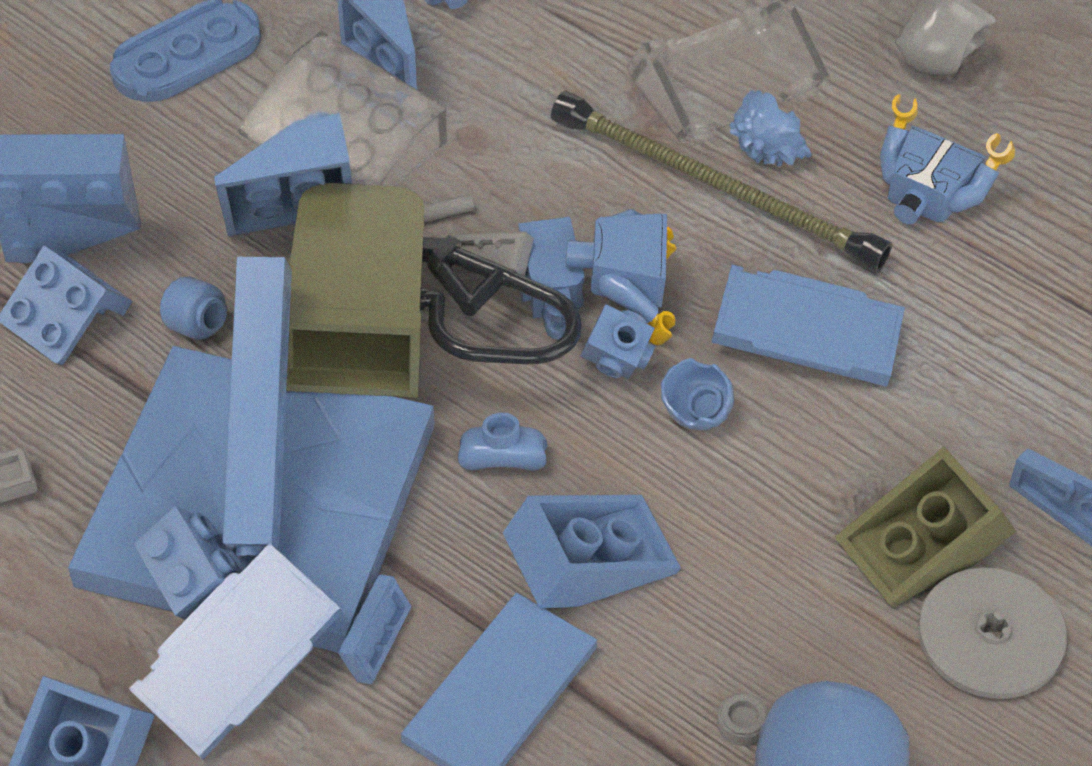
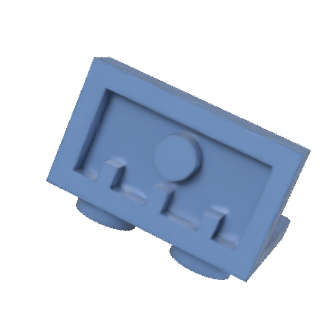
M44 245L0 312V323L54 363L63 365L97 312L104 315L108 309L124 316L133 301L72 257Z

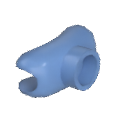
M495 413L488 416L483 421L481 427L471 428L462 434L458 462L461 467L471 471L494 467L535 471L543 468L547 462L545 450L548 444L545 436L539 430L520 426L518 419L511 414Z

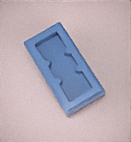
M378 575L361 610L355 616L352 627L338 652L358 683H373L412 607L393 576Z

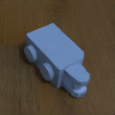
M564 217L518 223V232L526 231L534 238L525 277L561 292L579 310L584 305L582 287L585 276L583 268L566 267L567 240L576 241L571 218ZM520 292L522 302H530L533 318L542 317L548 336L551 339L559 340L565 332V319L561 312L548 303Z

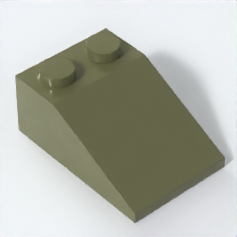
M944 446L834 538L893 608L937 585L948 576L977 564L1017 531L1000 508Z

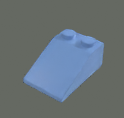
M337 0L341 44L411 114L418 110L415 49L404 0Z
M642 495L527 496L503 531V535L539 608L579 607L675 575L681 569Z
M43 676L9 766H136L155 714L77 685Z

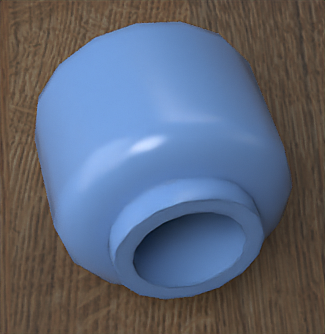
M187 276L176 279L164 291L160 303V314L163 323L168 329L195 340L209 338L223 326L227 316V305L225 296L218 287Z

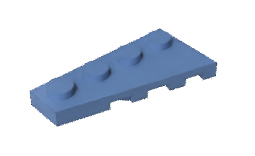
M1028 448L1016 459L1009 486L1092 546V480Z

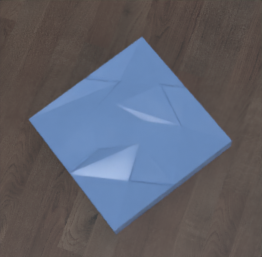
M172 346L128 439L123 454L119 458L68 566L73 587L172 611L133 543L175 506L194 515L197 512L202 513L212 522L217 530V535L214 536L220 548L227 551L233 557L239 567V570L235 573L240 574L254 560L236 557V550H230L223 544L232 359ZM286 391L279 552L343 611L313 643V647L339 652L352 627L355 616L361 610L379 575L435 427L434 406L393 396Z

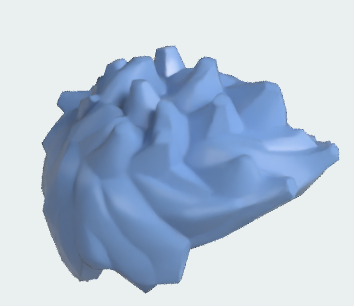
M751 90L744 97L742 105L734 115V121L729 126L730 134L738 137L739 145L748 157L754 159L756 163L763 159V163L766 165L776 162L777 166L781 167L783 161L788 165H793L796 158L803 159L804 157L810 158L812 156L810 148L805 143V138L800 133V119L795 116L793 111L786 113L780 110L775 96L767 92L762 94L761 90L756 92Z

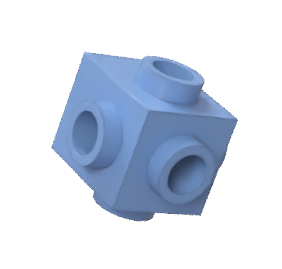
M605 304L580 357L595 363L596 368L609 377L620 378L622 376L629 379L636 367L644 370L655 349V345L648 342L655 328L646 324V320L635 312L629 310L621 312Z

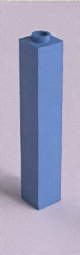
M237 257L223 544L230 550H236V557L244 559H255L269 543L278 551L280 545L292 269L285 257Z

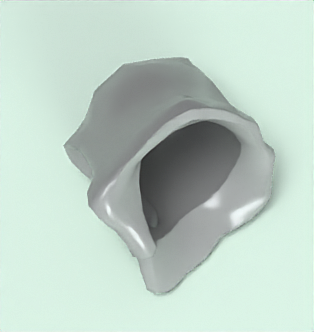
M919 0L902 34L895 43L907 64L913 69L928 74H956L962 60L985 42L984 30L996 22L997 19L995 15L981 9L969 0Z

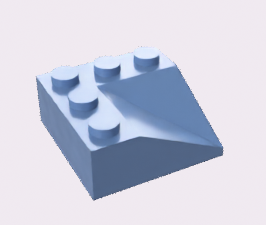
M317 112L308 115L303 120H297L227 167L224 171L215 172V186L228 236L296 224L299 200L302 193L310 187L326 183L352 184L350 161L340 113L330 115L326 112Z
M124 134L0 135V243L6 262L31 263L44 245L68 256L141 228V219Z

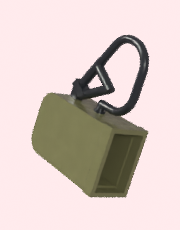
M326 183L310 187L302 193L298 204L289 262L292 275L286 391L418 398L422 315L420 311H425V307H429L428 326L430 334L444 351L460 359L485 363L535 365L557 360L570 352L577 344L581 334V317L574 303L561 292L461 248V240L450 235L446 238L424 237L425 207L423 200L417 193L407 188ZM423 262H427L428 269L439 280L465 315L474 316L502 286L511 287L558 309L565 319V332L557 342L541 348L475 346L457 340L448 333L444 326V295L439 292L425 291L426 288H422ZM455 264L485 277V279L470 292L451 267Z

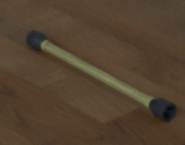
M564 90L561 92L553 104L551 110L552 121L569 129L588 130L594 134L601 133L604 136L606 135V137L629 146V148H633L636 151L638 150V152L661 161L663 164L666 163L667 166L680 170V172H684L687 175L689 174L691 177L694 176L695 179L708 183V185L718 190L727 192V194H731L733 197L736 196V198L746 201V203H750L752 206L760 207L765 212H770V214L789 221L791 224L794 223L799 228L808 230L810 233L813 232L814 235L818 234V237H823L825 240L828 239L829 242L835 244V247L845 251L857 265L874 273L881 271L892 249L891 241L873 233L854 232L845 227L838 229V226H833V224L814 217L812 214L809 215L808 212L804 213V210H799V208H795L789 203L780 201L777 198L775 199L774 196H770L758 189L756 190L754 187L751 188L750 185L737 181L735 178L732 179L727 174L718 172V170H714L712 167L690 159L688 156L685 157L684 154L671 150V148H667L664 145L662 146V144L639 135V133L628 128L625 129L624 126L616 124L611 120H607L605 115L595 111L584 98Z

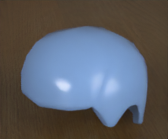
M688 358L672 366L667 371L661 382V399L671 418L679 425L687 429L709 430L712 427L719 426L728 418L734 405V388L729 378L716 364H703L695 361L693 358Z

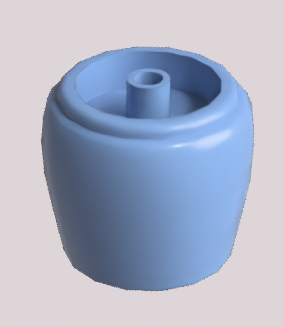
M831 681L808 683L780 696L773 704L760 730L755 755V766H909V736L897 714L875 694L845 683Z

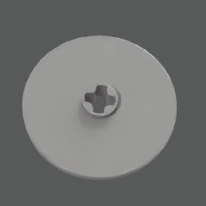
M973 568L948 576L928 594L919 618L918 632L920 644L932 667L955 687L981 697L993 699L1014 698L1039 689L1057 672L1066 650L1067 632L1065 622L1053 599L1031 580L1003 569ZM985 626H990L993 632L1001 631L1000 638H995L991 632L983 633Z

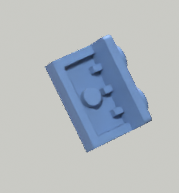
M175 506L133 544L174 615L186 620L225 581V578L231 573L237 572L239 567L233 557L218 545L214 538L217 535V530L205 515L199 512L194 515Z

